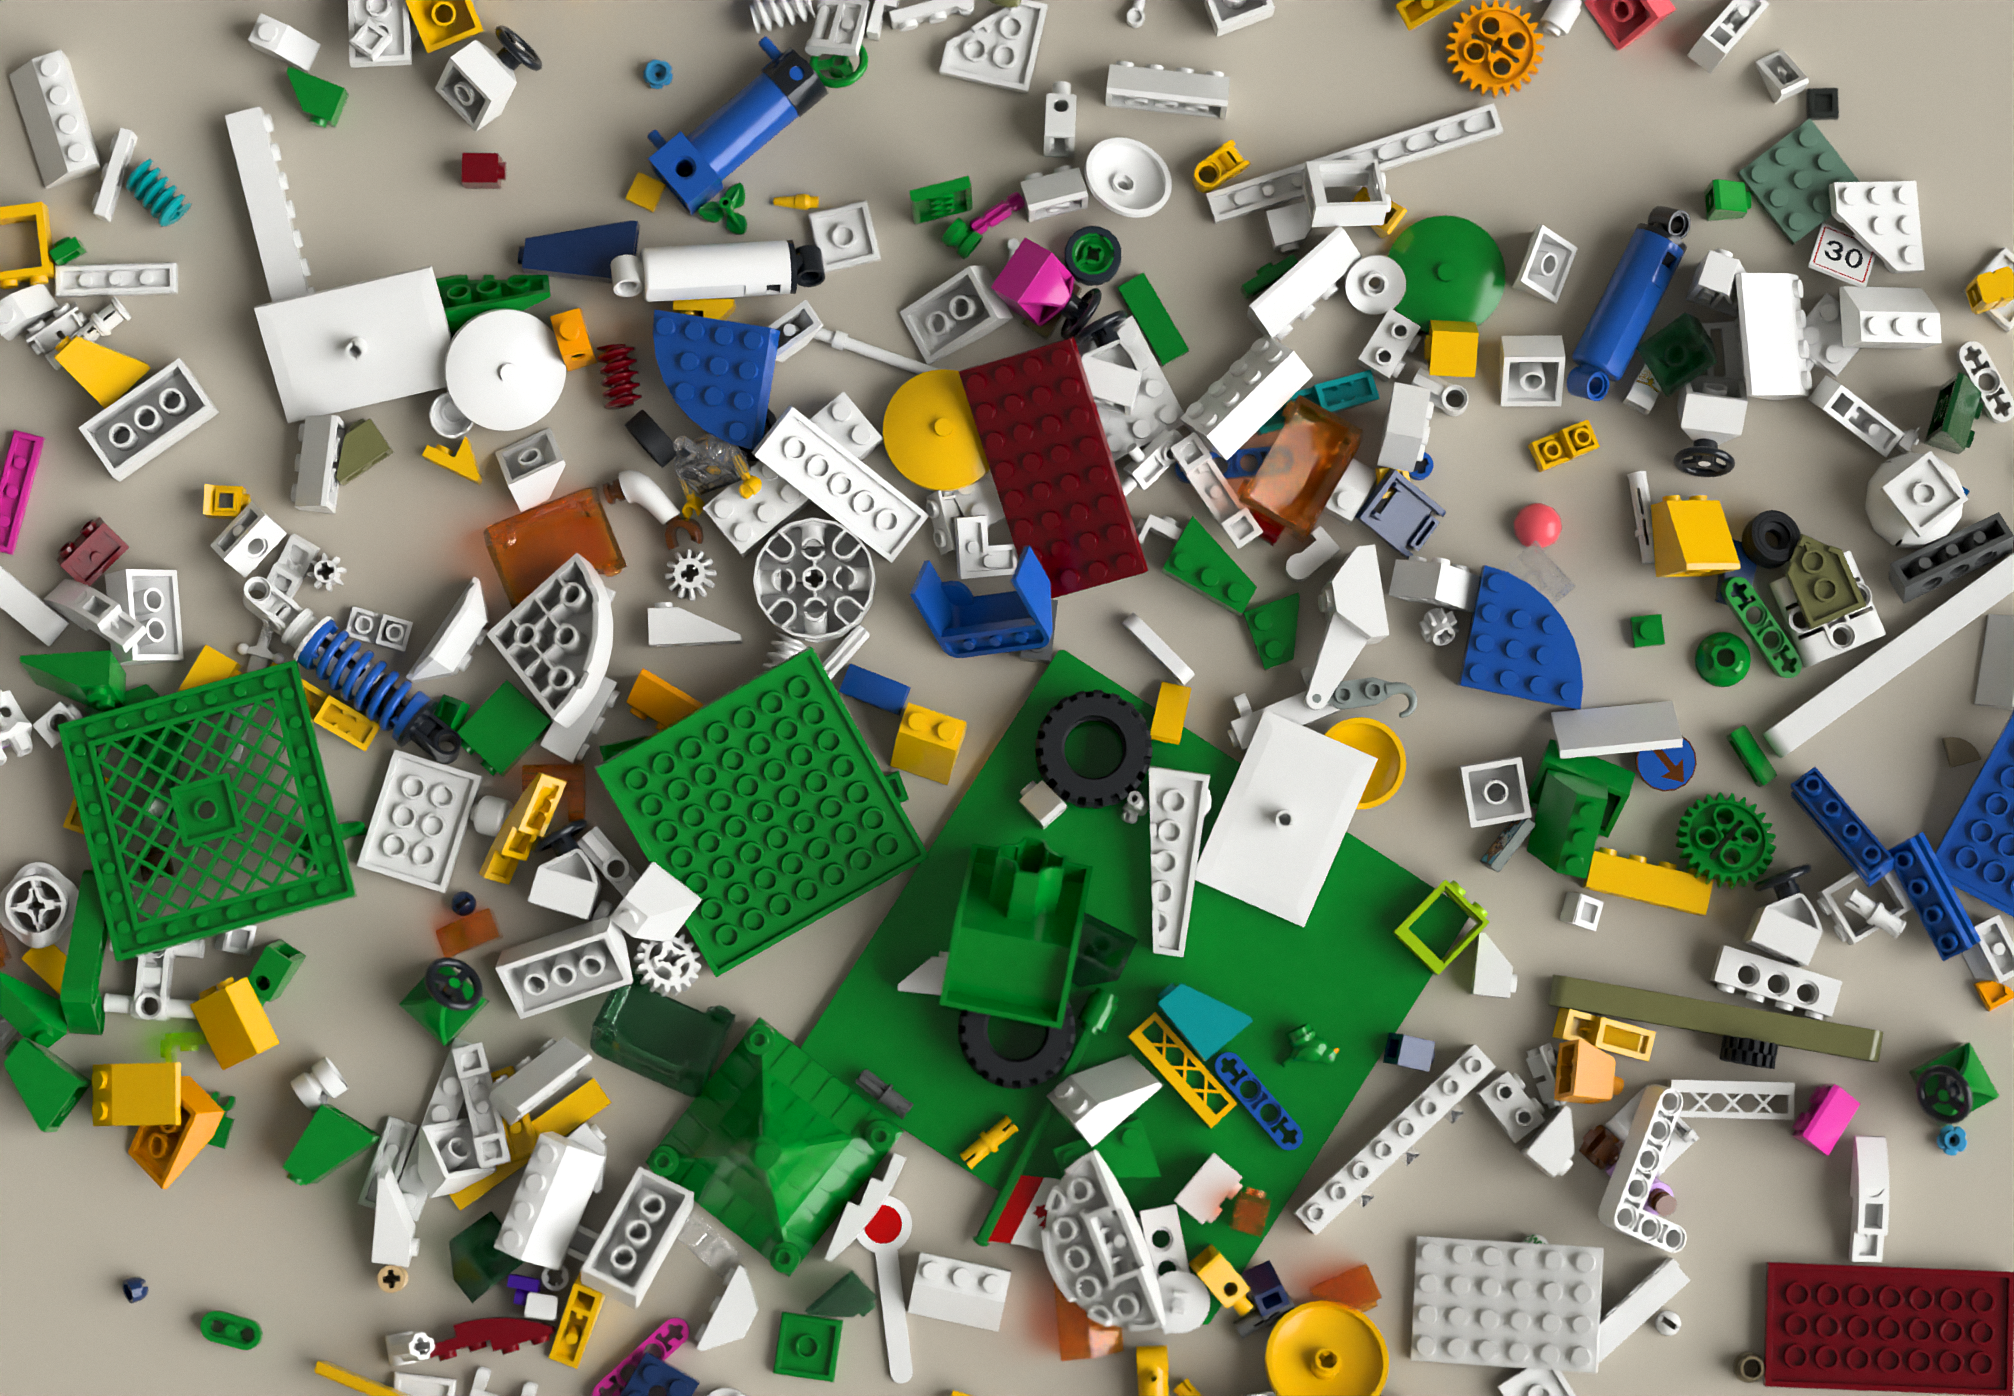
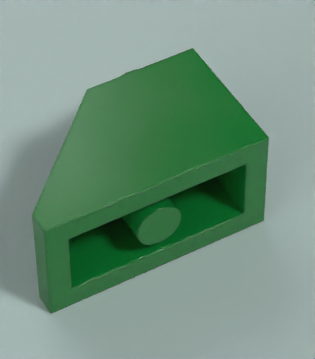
M288 67L287 75L302 110L309 117V122L321 128H326L327 125L336 127L349 96L346 89Z
M1715 179L1711 181L1704 191L1707 221L1740 219L1747 214V209H1751L1750 191H1745V183Z

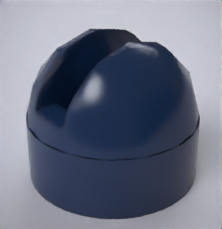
M465 891L455 894L451 901L453 911L460 916L471 915L477 906L475 897ZM468 897L470 902L458 910L456 905Z
M131 1277L123 1280V1291L129 1303L138 1302L146 1297L148 1287L142 1286L146 1282L145 1279Z

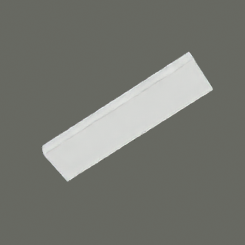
M177 263L55 266V296L57 298L178 294Z

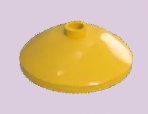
M1355 717L1335 724L1324 734L1327 737L1378 758L1356 809H1369L1379 806L1397 792L1406 772V755L1400 739L1388 726L1371 718Z

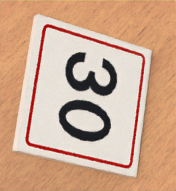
M1822 223L1808 267L1865 289L1876 254L1869 252L1852 234Z

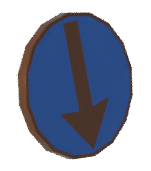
M1683 736V747L1637 751L1635 757L1636 770L1642 781L1652 789L1662 792L1675 791L1686 785L1693 777L1697 765L1696 753L1691 743Z

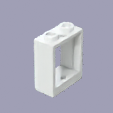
M1378 159L1306 161L1302 185L1312 227L1384 224L1386 212L1391 210V198L1389 194H1385L1386 177L1384 171H1380ZM1367 186L1370 201L1327 203L1324 187Z
M1894 869L1880 879L1897 906L1889 912L1899 917L1914 908ZM1854 870L1817 892L1820 897L1817 900L1819 907L1826 916L1831 915L1836 923L1833 928L1842 942L1847 941L1849 945L1857 943L1880 929V927L1873 923L1854 933L1831 896L1833 892L1859 877Z

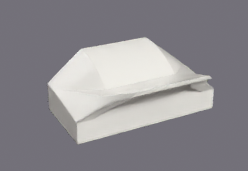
M1995 915L1974 926L1981 941L1962 952L1975 978L1992 979L1999 984L2014 977V943L2000 916Z

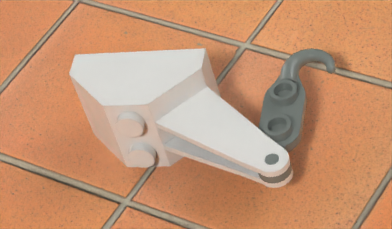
M1375 544L1359 546L1343 559L1321 589V594L1318 595L1319 610L1321 613H1325L1327 625L1304 696V704L1312 711L1320 710L1326 704H1331L1337 709L1344 710L1377 705L1392 695L1404 694L1409 700V705L1405 711L1399 713V717H1408L1415 711L1418 701L1416 692L1408 684L1389 682L1374 677L1342 681L1365 645L1379 643L1390 635Z

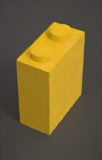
M233 977L216 984V987L214 985L198 993L201 999L190 1004L222 1071L279 1044L247 977L236 982Z

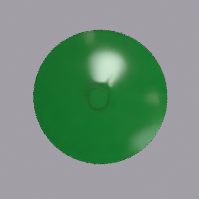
M1433 216L1414 223L1396 239L1387 256L1397 262L1403 270L1406 279L1404 296L1400 303L1393 308L1394 311L1421 326L1419 332L1429 335L1430 320L1476 322V326L1479 327L1492 315L1504 292L1506 272L1499 247L1483 228L1461 217Z

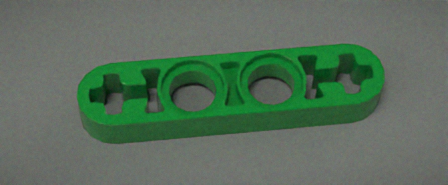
M1742 577L1727 578L1722 583L1721 595L1772 671L1782 678L1797 676L1802 669V660L1752 585ZM1732 584L1741 585L1740 595L1743 599L1751 598V601L1743 603L1740 597L1731 596L1730 593L1733 591ZM1752 606L1757 607L1760 611V618L1754 624L1749 623L1746 619V612ZM1768 631H1773L1777 636L1776 645L1772 648H1766L1763 644V636ZM1780 651L1785 659H1792V662L1789 664L1791 670H1782L1783 660L1777 655L1772 657V654Z

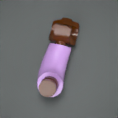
M1599 1125L1594 1130L1590 1129L1583 1137L1584 1142L1579 1151L1599 1170L1606 1167L1605 1171L1611 1178L1624 1144L1604 1125ZM1655 1177L1642 1210L1654 1215L1669 1216L1675 1211L1677 1206L1676 1200L1673 1197V1191L1670 1186Z

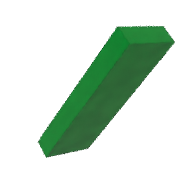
M1144 272L1117 288L1162 366L1189 352V348Z

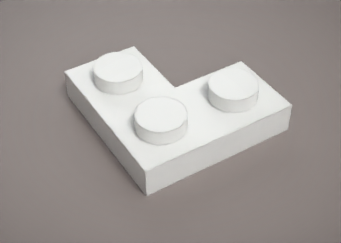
M986 515L954 517L957 573L959 579L1012 575L1019 561L1014 543L988 545Z

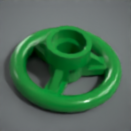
M861 44L858 53L859 65L855 71L848 56L833 55L830 59L819 60L820 56L811 55L809 64L818 74L820 81L825 87L843 88L852 85L864 75L868 66V53ZM819 70L829 71L831 79L822 75Z

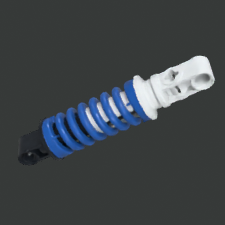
M256 576L246 581L243 590L244 606L260 618L272 631L282 636L281 642L285 645L290 644L296 650L293 660H296L306 670L316 669L315 674L319 680L325 681L329 679V688L334 691L341 689V697L345 701L354 699L353 705L357 711L367 709V718L370 721L379 720V727L382 731L393 729L392 737L400 747L405 746L412 740L441 764H450L457 759L461 747V737L433 714L438 704L435 699H431L422 691H417L411 700L406 697V694L412 688V683L404 681L396 689L393 685L398 680L399 673L394 670L386 677V674L383 672L387 667L386 662L381 660L376 665L372 664L371 661L374 658V653L368 650L361 655L358 651L362 644L358 640L353 641L350 645L345 641L349 637V633L346 630H342L336 635L335 632L338 627H336V623L331 616H326L321 621L317 620L309 608L303 610L292 598L279 591L263 577ZM253 590H260L265 596L261 599H254L249 593ZM447 741L454 746V749L452 751H443L438 744Z

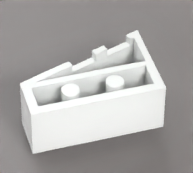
M1716 248L1715 251L1709 250L1696 267L1685 300L1737 318L1739 316L1735 274L1746 273L1741 262L1738 259L1732 258L1733 254L1729 251Z

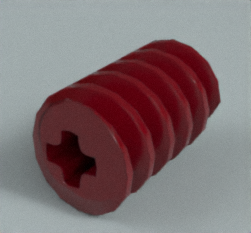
M626 344L597 347L598 351L606 352L598 357V362L607 364L600 368V374L609 376L601 381L603 387L610 388L603 392V397L612 400L605 404V409H621L633 406L635 401L642 398V395L635 394L632 391L640 386V383L631 381V378L638 375L639 371L629 369V366L636 363L637 359L630 358L627 355L635 351V347Z

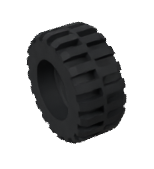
M1103 690L1076 692L1075 695L1066 696L1056 706L1052 707L1040 724L1035 745L1038 770L1046 784L1066 803H1072L1080 808L1088 807L1094 809L1113 806L1127 798L1128 794L1135 791L1143 782L1152 758V738L1144 717L1138 713L1135 706L1129 701L1126 702L1119 695L1105 693ZM1088 721L1103 722L1111 726L1121 739L1123 747L1121 761L1114 771L1104 777H1083L1076 773L1066 760L1064 751L1066 739L1069 733L1081 723Z
M1068 1000L1062 1029L1046 1026L1045 1039L1039 1050L1023 1059L1006 1058L992 1047L987 1033L990 1014L961 1010L958 1021V1038L962 1053L971 1068L983 1079L994 1085L1011 1089H1022L1039 1085L1054 1076L1065 1064L1071 1053L1075 1040V1020Z

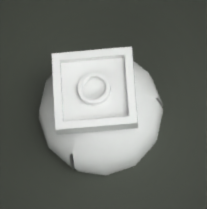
M1931 451L1927 454L1906 452L1885 460V463L1880 465L1869 480L1865 511L1874 531L1891 545L1897 543L1896 547L1920 550L1949 536L1961 520L1963 503L1968 498L1963 493L1964 490L1955 470L1934 456Z

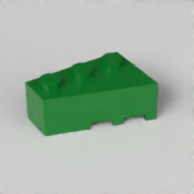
M1192 516L1163 566L1161 573L1241 617L1257 586Z
M1141 1118L1116 1126L1093 1147L1082 1138L1053 1148L1062 1177L1066 1174L1065 1170L1075 1161L1095 1150L1105 1161L1115 1178L1161 1177Z

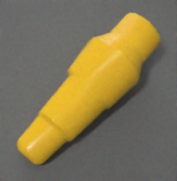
M804 193L796 194L795 196L774 197L773 204L786 208L808 210L810 208H819V196H810Z

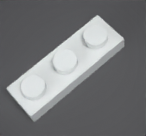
M120 128L119 134L113 136L110 145V152H113L110 163H105L101 173L102 188L100 192L95 193L92 201L93 214L98 219L111 222L138 138L133 131Z

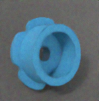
M652 60L643 71V78L645 82L650 84V87L661 89L664 85L667 86L671 83L673 79L672 68L666 61ZM656 72H660L661 76L656 77Z
M1944 1126L1937 1136V1145L1940 1149L1944 1150L1945 1154L1956 1155L1957 1152L1964 1151L1967 1146L1966 1133L1959 1126ZM1951 1137L1955 1138L1954 1143L1950 1142Z

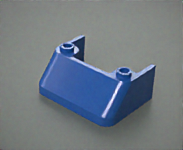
M1024 546L1010 580L1016 591L973 596L969 588L962 582H942L930 560H926L923 562L909 594L942 650L954 658L1043 648L1048 645L1053 634L1050 580L1030 546Z

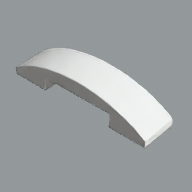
M1196 432L1170 448L1171 453L1190 484L1237 549L1263 533V530L1248 508L1244 507L1212 460L1211 454Z
M479 1042L453 1049L452 1053L463 1090L480 1169L510 1162L511 1158L502 1116L487 1098L494 1089L491 1087L493 1080L483 1043Z

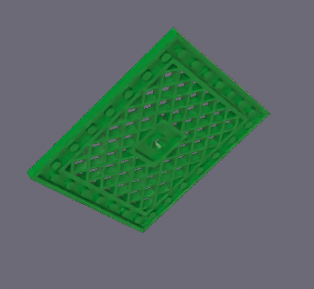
M296 660L58 724L117 962L357 897ZM274 699L276 709L265 702ZM253 705L247 717L235 711L236 709ZM261 706L273 712L265 727L252 721ZM223 713L217 725L205 719ZM231 714L244 721L236 735L223 729ZM278 719L283 738L271 731ZM193 722L187 733L175 727ZM201 722L214 729L206 744L193 737ZM249 725L262 731L254 746L242 740ZM163 730L157 741L145 735ZM171 731L184 737L176 752L163 745ZM220 733L232 739L224 754L212 748ZM268 735L281 742L273 757L260 750ZM134 738L128 749L116 743ZM142 738L155 745L146 760L134 754ZM190 741L203 748L195 762L182 756ZM238 744L251 750L243 765L230 758ZM104 746L101 753L98 754L97 747ZM112 747L125 753L116 768L104 762ZM285 748L291 767L279 761ZM160 749L173 756L165 770L152 764ZM208 752L221 758L213 773L201 767ZM257 754L270 761L262 775L249 769ZM131 757L143 764L135 779L122 772ZM179 760L192 766L183 781L171 775ZM227 762L240 769L233 781L229 772L221 774ZM275 765L288 771L280 786L268 780ZM102 766L113 772L107 784ZM149 768L162 774L154 789L141 783ZM198 770L209 776V778L191 782ZM246 773L258 779L251 794L238 788ZM119 776L132 782L124 797L111 791ZM168 778L179 784V786L169 788L171 799L160 794ZM292 778H294L298 796L286 790ZM264 784L277 790L269 805L256 798ZM138 786L151 793L142 808L130 802ZM235 792L248 798L241 810L239 809ZM283 794L296 801L288 815L275 809ZM109 795L121 801L114 814ZM157 797L169 804L161 819L148 812ZM206 802L213 803L215 806L214 815L208 819L201 818L199 814L200 806ZM253 802L266 809L258 824L245 817ZM127 805L139 812L131 827L119 821ZM300 807L306 826L294 820ZM173 811H175L179 829L167 823ZM272 813L284 819L277 834L264 828ZM145 816L158 823L150 837L137 831ZM243 821L255 828L247 842L234 836L245 833ZM116 824L128 831L122 842H120ZM290 824L304 830L295 845L282 838ZM164 827L177 833L168 848L156 842ZM260 832L273 838L265 853L253 847ZM134 835L147 841L139 856L126 850ZM307 837H309L313 855L301 849ZM181 839L185 849L193 847L187 859L174 852ZM223 839L217 851L205 845V843ZM231 840L243 846L236 861L222 855ZM279 842L292 849L284 864L271 857ZM153 845L165 852L157 867L145 861ZM201 848L214 855L205 870L193 863ZM249 851L262 857L254 872L241 865ZM298 853L311 860L303 874L289 868ZM124 854L136 860L129 873ZM171 856L184 863L176 878L163 871ZM219 859L233 865L224 880L211 874ZM268 861L281 868L273 883L260 876ZM142 864L154 871L146 886L133 879ZM316 866L318 874L310 876ZM190 867L202 873L194 889L181 882ZM238 869L251 876L243 891L230 884ZM287 872L299 878L280 884ZM160 875L173 882L164 897L152 890ZM208 878L221 884L213 899L200 893ZM257 880L269 886L268 888L250 892ZM131 883L143 890L136 903ZM178 886L191 892L183 908L170 901ZM227 888L239 894V896L221 900ZM149 894L161 900L153 916L140 909ZM197 896L210 903L191 908ZM167 905L180 911L160 917ZM138 913L150 920L140 922Z

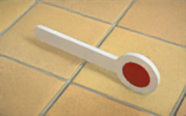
M888 1195L876 1215L859 1234L857 1239L866 1249L874 1252L876 1255L890 1374L895 1382L906 1383L913 1375L898 1249L906 1243L911 1234L912 1218L903 1202Z

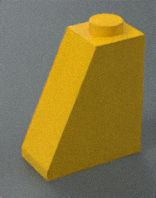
M78 335L73 336L71 339L66 336L54 347L57 351L54 358L105 409L115 403L151 369L145 361Z

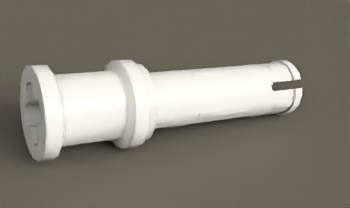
M113 297L111 304L98 314L93 313L90 315V322L69 338L71 339L73 336L78 335L94 342L101 335L108 337L115 326L124 319L128 321L132 317L120 301ZM54 349L49 354H46L45 357L54 369L58 371L62 365L54 358V355L57 353Z

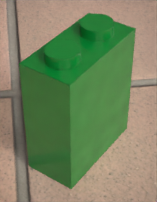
M506 680L457 733L462 738L461 746L470 755L476 751L484 759L480 764L491 775L494 776L498 772L504 777L549 730L553 722Z

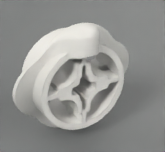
M41 861L30 863L21 868L10 884L2 890L0 894V922L25 945L36 949L48 947L58 941L67 927L73 923L79 890L71 880L66 878L51 864ZM31 881L32 888L29 889L28 899L17 902L20 889L27 882ZM41 881L51 885L57 891L59 897L49 896L46 893L45 885H42ZM37 900L41 903L44 902V908L34 907L33 902ZM61 907V913L57 922L47 929L46 922L49 921L50 910ZM19 912L29 914L36 928L27 925L19 916Z

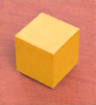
M1430 320L1429 335L1425 336L1424 359H1427L1429 375L1475 378L1479 336L1476 322Z

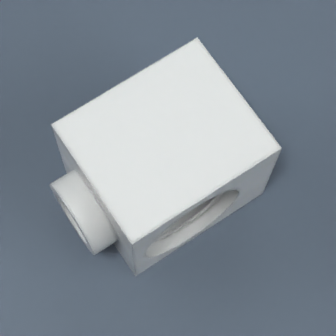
M61 701L58 702L32 725L50 747L55 750L63 747L60 733L55 729L56 719L60 716H66L69 722L84 717L73 703L67 705Z

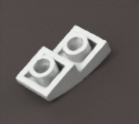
M352 606L345 630L349 633L350 638L405 652L413 622Z

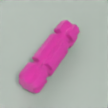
M1018 192L1012 193L1005 202L1003 200L983 212L982 217L977 216L971 220V229L973 231L976 230L982 235L988 231L989 226L992 228L1012 215L1011 212L1013 210L1016 212L1023 208L1025 205L1023 198Z

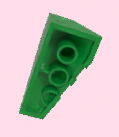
M453 275L436 279L452 338L463 324L480 313L500 308L523 311L551 297L548 275H512L507 280H496L494 275H484L483 280H468L467 275Z

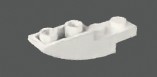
M64 579L43 599L47 605L85 631L91 629L125 653L147 633L144 625L123 612L119 603L96 589L74 580Z
M1854 1135L1850 1196L1853 1198L1849 1259L1852 1262H1882L1884 1235H1888L1889 1167L1886 1137Z

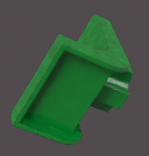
M1023 836V839L1016 844L1000 843L999 848L972 843L957 908L939 1005L1062 1029L1093 867L1067 862V856L1053 852L1048 847L1047 840Z

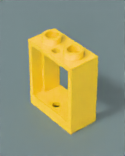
M42 201L0 207V225L37 221L42 263L40 267L0 272V289L17 288L18 283L30 282V285L47 284L48 279L55 278V263L49 253L53 249L48 207Z

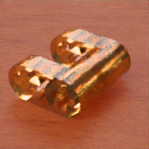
M523 764L522 794L539 772L567 781L563 792H568L569 822L585 819V764Z

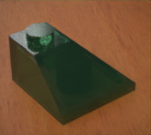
M1686 312L1636 348L1668 398L1717 363L1713 341L1699 319Z
M1084 912L1071 983L1083 987L1118 981L1138 939Z
M492 1211L449 1241L453 1279L472 1303L526 1262L494 1248L503 1225Z
M853 1268L804 1311L811 1316L850 1318L855 1317L859 1313L863 1318L877 1306L873 1300L878 1296Z

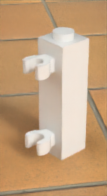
M1313 665L1300 671L1307 687L1314 668ZM1306 691L1252 712L1245 693L1233 699L1240 718L1230 722L1231 729L1227 730V734L1233 748L1239 746L1240 751L1243 752L1248 749L1265 709L1302 726L1342 710L1333 707L1331 704H1326L1317 711L1309 710L1304 704V696L1306 694Z

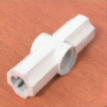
M595 826L577 843L604 874L605 878L625 898L641 876L603 832ZM614 861H622L625 865L624 874L618 878L612 877L609 873V866Z

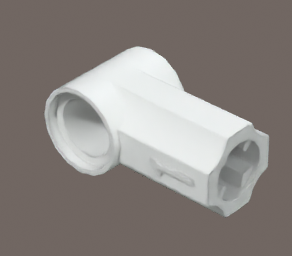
M1420 367L1411 385L1431 389L1429 401L1434 402V406L1442 409L1447 415L1459 416L1463 414L1469 400L1466 389L1460 385H1453L1436 375H1429L1428 371ZM1458 394L1463 399L1462 405L1459 407L1449 406L1446 402L1447 396Z
M413 1331L385 1336L390 1367L428 1359L430 1353L435 1349L433 1339L429 1338L425 1332L413 1334Z

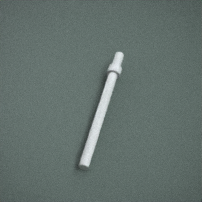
M821 328L813 337L832 344V348L841 351L847 349L918 375L927 371L938 370V368L849 338V334L839 330L835 333Z

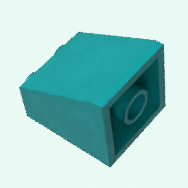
M1171 983L1157 995L1161 1000L1156 1004L1157 1007L1202 1061H1206L1253 1021L1250 1016L1182 983L1178 987Z

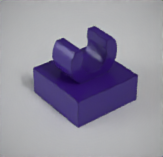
M514 1273L509 1274L507 1287L517 1288L513 1303L526 1306L528 1293L530 1291L540 1292L542 1279Z

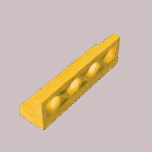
M1156 1012L1128 1036L1209 1128L1214 1127L1221 1118L1238 1104ZM1154 1021L1163 1030V1043H1151L1142 1034ZM1166 1035H1168L1175 1044H1166ZM1154 1046L1162 1047V1055ZM1166 1047H1176L1184 1053L1183 1066H1171L1165 1059ZM1187 1057L1196 1067L1187 1066ZM1175 1069L1183 1070V1078ZM1187 1070H1199L1204 1075V1089H1192L1187 1084ZM1208 1081L1216 1088V1090L1208 1089ZM1196 1092L1204 1093L1203 1100L1197 1095ZM1207 1093H1220L1228 1102L1216 1115L1207 1106Z

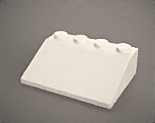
M1790 273L1735 274L1747 396L1773 401L1809 396V389L1812 387V377L1806 367V358L1809 357V346L1803 336V328L1806 327V315L1801 310L1800 298L1803 297L1801 280H1798L1797 275Z

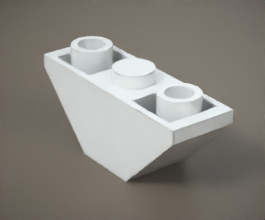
M740 1264L737 1270L732 1267L723 1282L728 1287L723 1297L717 1295L709 1309L713 1316L708 1325L702 1323L695 1337V1340L699 1341L696 1349L704 1351L744 1338L759 1310V1306L745 1266Z

